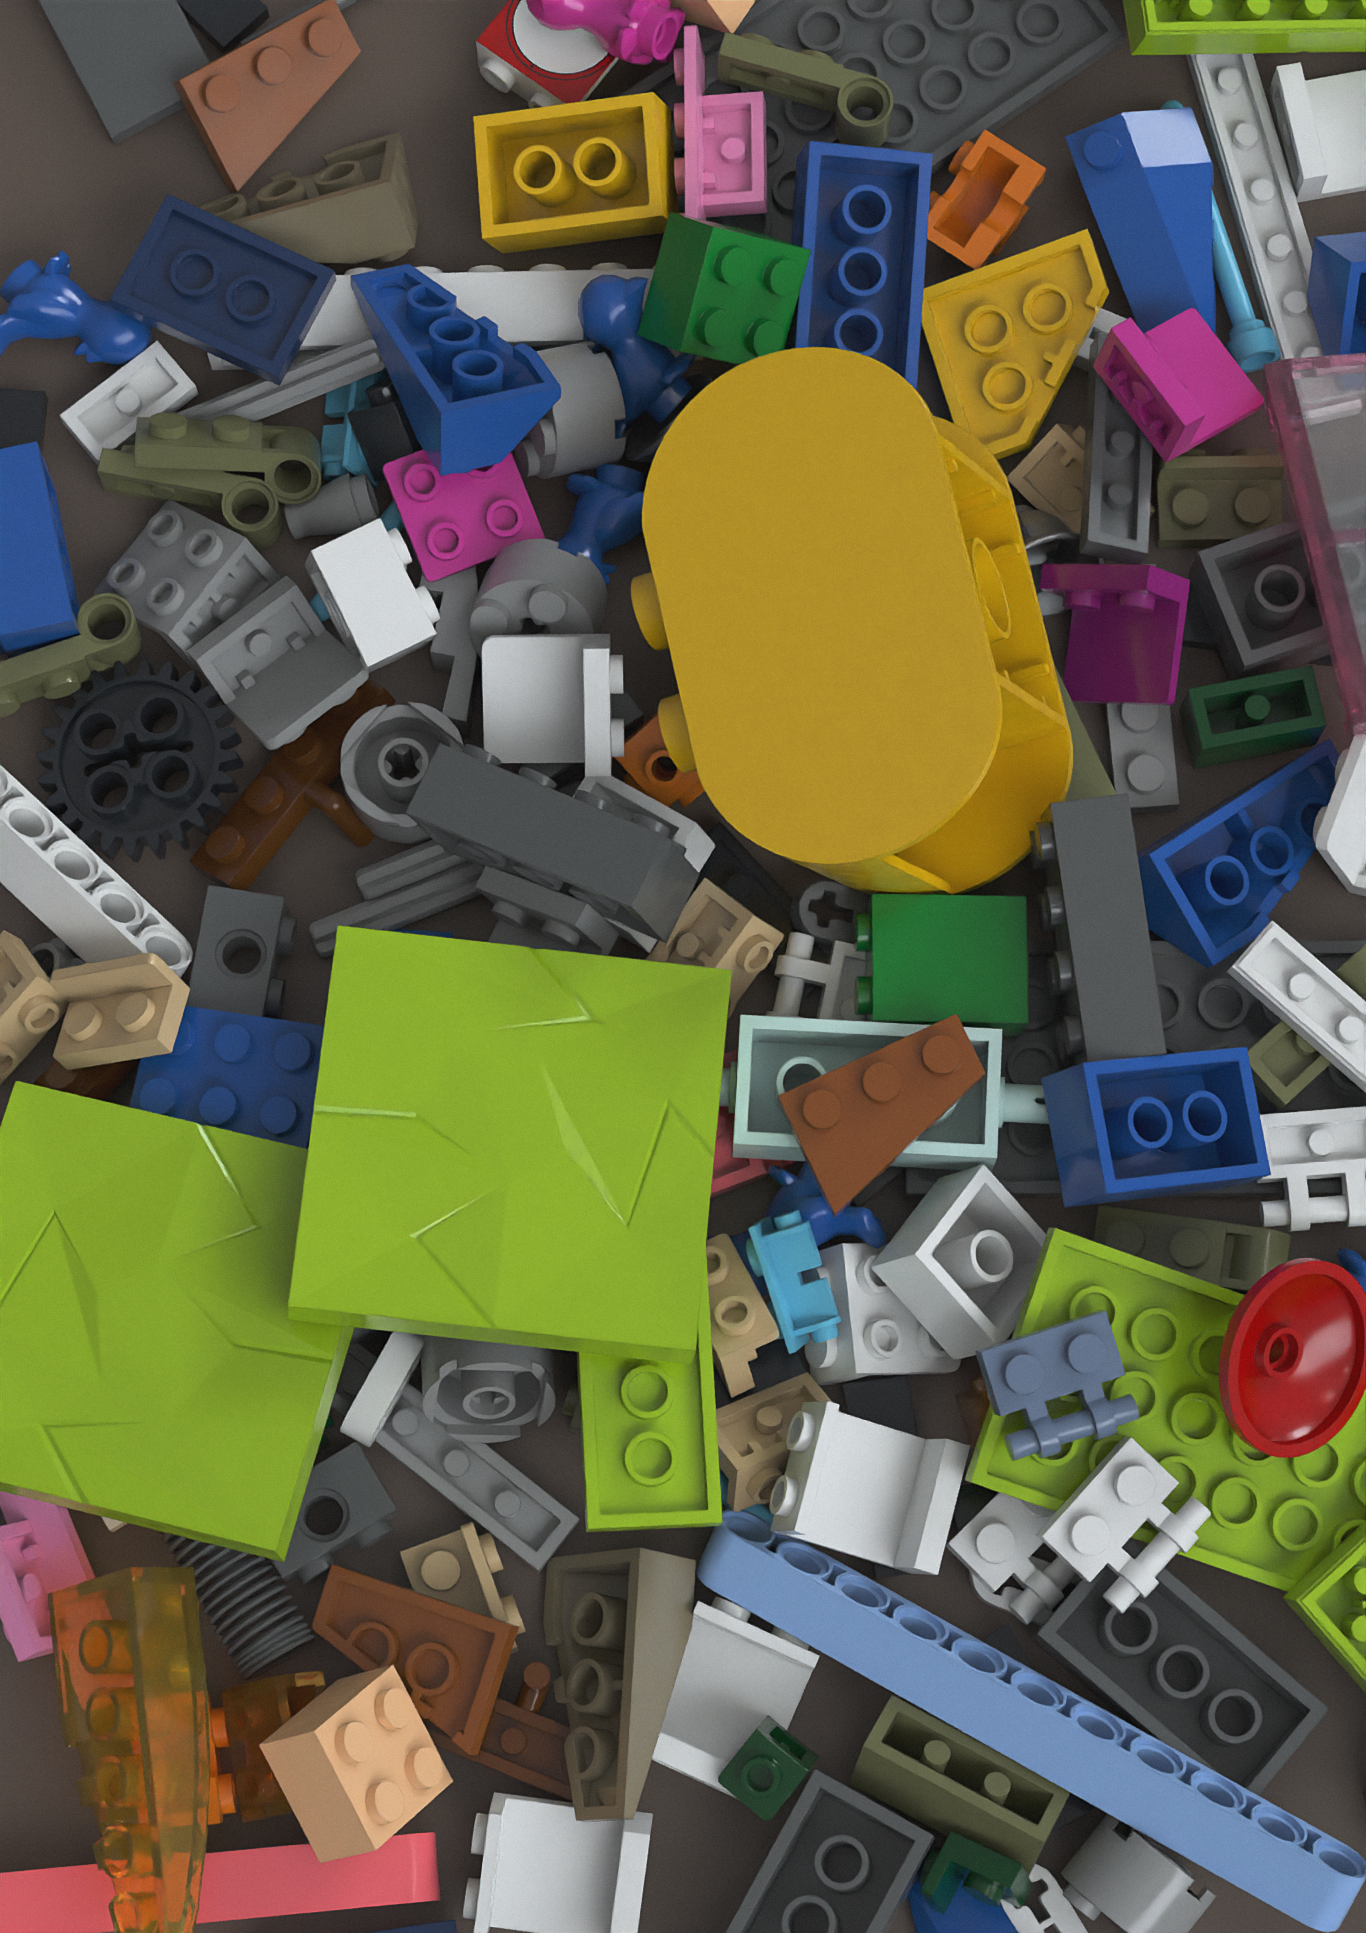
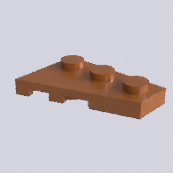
M323 0L172 82L230 193L240 190L361 53L335 0Z
M955 1014L778 1095L777 1101L833 1218L851 1203V1200L872 1180L881 1175L925 1130L927 1131L968 1093L984 1077L985 1070L958 1015Z
M332 1564L311 1628L365 1672L394 1665L418 1714L423 1718L429 1719L453 1738L451 1741L467 1754L478 1756L519 1626L340 1565Z

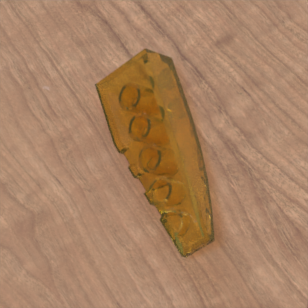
M128 1567L47 1594L60 1726L66 1747H77L84 1776L75 1782L81 1806L93 1807L101 1839L93 1843L92 1847L98 1870H104L112 1878L116 1896L113 1897L108 1906L115 1933H194L199 1910L207 1844L210 1788L207 1672L203 1658L199 1600L196 1593L194 1567Z

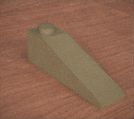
M400 132L328 153L323 156L326 164L325 168L301 178L293 177L289 170L270 177L271 183L261 188L256 196L245 200L244 195L240 193H231L198 207L319 263L357 264L371 259L378 263H385L396 260L405 255L409 249L415 248L419 224Z
M638 1547L552 1557L547 1562L543 1627L546 1644L556 1646L561 1677L553 1681L556 1702L566 1704L571 1732L563 1746L576 1821L601 1822L634 1819L692 1629L696 1560Z

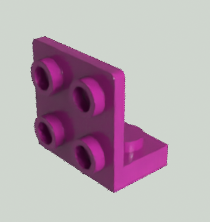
M1042 564L1039 589L1063 597L1062 606L1072 609L1063 679L1072 702L1170 706L1174 703L1190 580L1152 565Z

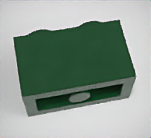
M1312 665L1188 689L1179 709L1193 769L1315 746L1327 726Z

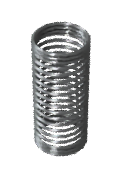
M156 1530L157 1533L164 1534L162 1542L170 1544L167 1552L176 1554L173 1562L181 1565L179 1570L181 1574L187 1575L185 1583L193 1585L191 1593L200 1595L197 1603L199 1605H206L203 1609V1614L212 1615L208 1623L214 1626L218 1625L214 1633L223 1636L220 1642L221 1645L229 1646L226 1654L232 1657L235 1656L232 1664L234 1668L238 1669L237 1673L241 1674L242 1680L247 1681L269 1671L314 1641L315 1635L311 1634L312 1629L308 1628V1623L301 1622L304 1616L298 1614L269 1630L252 1643L236 1649L250 1637L282 1621L297 1610L298 1605L291 1604L266 1618L247 1632L231 1638L242 1628L269 1615L291 1600L292 1595L290 1594L280 1596L241 1622L225 1628L234 1619L254 1610L282 1593L286 1585L278 1584L253 1598L233 1613L217 1619L228 1609L246 1601L277 1582L280 1575L274 1573L245 1589L225 1604L212 1608L220 1600L267 1575L273 1570L274 1564L268 1563L250 1572L265 1562L267 1558L255 1556L249 1559L253 1554L238 1552L237 1550L225 1547L221 1548V1546L209 1543L194 1554L181 1558L189 1550L205 1542L192 1540L186 1545L175 1548L187 1538L178 1535L169 1538L172 1534ZM218 1550L200 1564L188 1568L195 1560ZM229 1557L228 1559L214 1567L212 1570H210L208 1573L194 1578L203 1569L210 1567L222 1561L223 1559ZM237 1566L236 1568H234L233 1570L219 1578L213 1584L200 1588L209 1579L216 1577L228 1571L229 1569ZM250 1572L249 1574L245 1575L244 1577L240 1578L239 1580L228 1586L219 1594L206 1598L217 1588H220L234 1581L235 1579L243 1576L244 1574Z

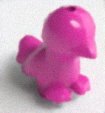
M526 0L528 10L541 25L556 31L582 28L593 34L602 48L612 56L629 63L644 66L651 63L653 58L660 63L671 61L675 43L686 13L680 7L670 8V0Z

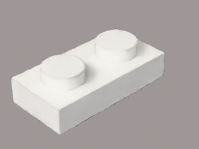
M156 341L64 411L60 418L63 425L95 463L99 465L102 448L120 451L122 446L135 443L137 417H151L161 412L175 413L197 396L198 391L191 379L162 345Z

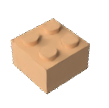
M394 1665L336 1680L259 1745L320 1863L376 1851L453 1782Z

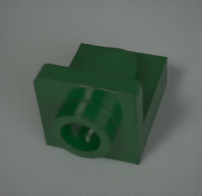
M767 1715L718 1776V1782L760 1818L768 1821L772 1819L811 1770L819 1756Z
M953 1831L950 1832L942 1848L936 1846L932 1849L924 1862L920 1874V1883L923 1884L921 1889L922 1895L930 1908L941 1914L946 1912L961 1881H964L962 1889L977 1900L997 1907L1002 1899L1021 1908L1033 1886L1021 1863Z

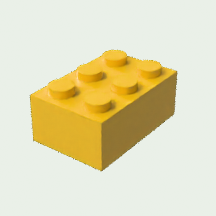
M654 92L473 116L482 239L502 254L660 234L665 232L669 213H679L674 177L675 157L671 109Z

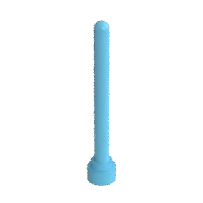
M1169 100L1162 105L1161 109L1184 107L1179 101ZM1212 191V219L1214 220L1215 231L1213 271L1233 327L1229 331L1230 341L1227 343L1226 348L1244 373L1253 372L1277 361L1281 356V351L1273 329L1266 328L1264 321L1255 317Z

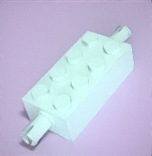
M740 1015L737 1062H731V1068L722 1069L719 1106H729L728 1113H735L732 1157L806 1161L777 1101L778 1095L931 1025ZM964 1027L985 1070L984 1077L927 1131L925 1130L890 1166L966 1170L984 1164L992 1171L997 1160L998 1128H1002L1003 1122L1049 1124L1042 1085L1005 1083V1077H1000L1002 1029Z

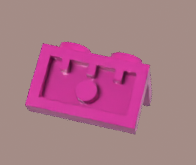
M1193 308L1187 309L1144 334L1131 317L1110 329L1093 364V368L1166 463L1259 411L1264 403V397L1201 315Z
M424 449L388 462L383 466V474L424 578L429 583L493 560L501 550L513 543L528 539H545L511 452L501 463L475 468L467 473H453L440 476Z

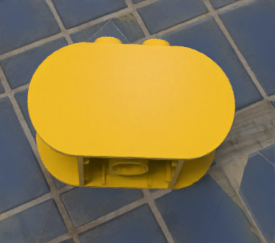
M826 347L788 349L754 358L722 374L703 388L685 406L664 435L655 453L646 481L642 506V530L652 571L634 577L631 582L632 604L645 639L656 651L670 649L679 693L660 700L658 716L662 737L672 761L682 773L697 770L700 782L713 805L726 821L743 836L779 856L852 889L870 895H961L995 880L1013 868L1031 852L1029 831H1035V822H1041V814L1050 803L1065 801L1073 769V744L1070 727L1012 492L1002 467L990 450L976 437L960 426L933 416L917 390L900 374L871 357L853 351Z

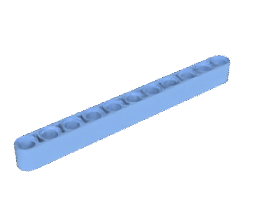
M726 1509L722 1511L723 1523L720 1526L714 1527L696 1568L697 1577L705 1586L1304 1925L1324 1932L1336 1931L1341 1926L1366 1879V1861L1351 1847L799 1539L770 1531L771 1523L744 1510L734 1512L732 1509Z

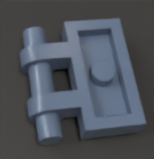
M1104 1310L1082 1315L975 1351L994 1414L1003 1416L1018 1410L1022 1412L1026 1428L1004 1436L1007 1451L1013 1461L1033 1454L1042 1459L1059 1453L1061 1451L1060 1445L1090 1435L1095 1440H1099L1116 1434L1117 1426L1139 1419V1411L1131 1394L1108 1401L1103 1392L1101 1383L1126 1375L1107 1313ZM1077 1391L1082 1410L1052 1420L1048 1414L1045 1401Z

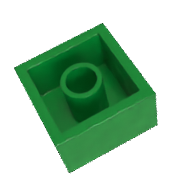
M670 212L637 335L679 352L735 364H742L763 355L783 351L811 250L765 234Z

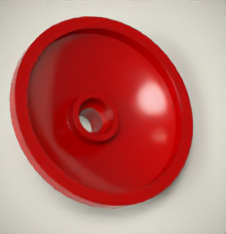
M1299 1258L1287 1261L1262 1276L1249 1289L1234 1310L1221 1344L1218 1380L1220 1398L1226 1418L1231 1428L1245 1444L1257 1451L1279 1458L1299 1457L1317 1450L1330 1441L1345 1426L1356 1410L1366 1389V1294L1359 1282L1344 1268L1316 1258Z

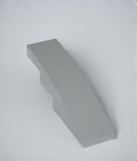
M476 566L433 583L427 582L422 573L419 587L424 585L427 588L436 608L439 609L440 620L437 621L435 628L437 634L433 638L430 650L433 670L451 673L442 713L452 721L460 732L461 737L469 738L479 677V655L471 641L469 629L471 613L479 593Z

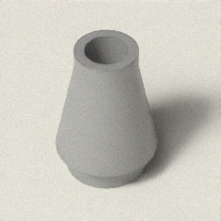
M347 472L320 487L316 495L309 501L296 505L284 504L286 520L295 540L306 536L349 533L379 519L381 516L378 500L367 473L353 477L351 472Z

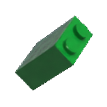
M872 894L865 907V913L855 914L854 949L855 952H865V976H856L854 1007L856 1015H866V1022L933 1025L957 1014L963 1027L1002 1029V1036H1020L1029 1023L1026 896Z

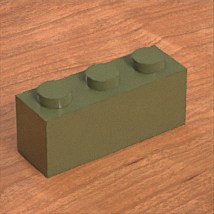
M891 1695L865 1741L849 1782L852 1786L947 1837L953 1831L1021 1863L1028 1876L1033 1870L1070 1795L1069 1791L894 1695Z

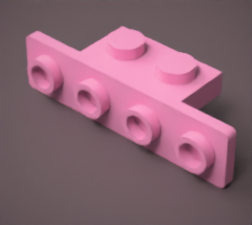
M697 25L684 26V48L674 49L677 86H684V103L674 104V124L677 140H685V157L675 158L674 161L676 192L678 196L685 195V213L677 214L706 220V217L767 213L766 101L763 91L705 96V53Z
M0 1491V1507L7 1522V1525L0 1526V1618L3 1623L4 1634L11 1643L18 1662L59 1651L80 1703L85 1710L97 1708L135 1688L138 1685V1679L67 1508Z

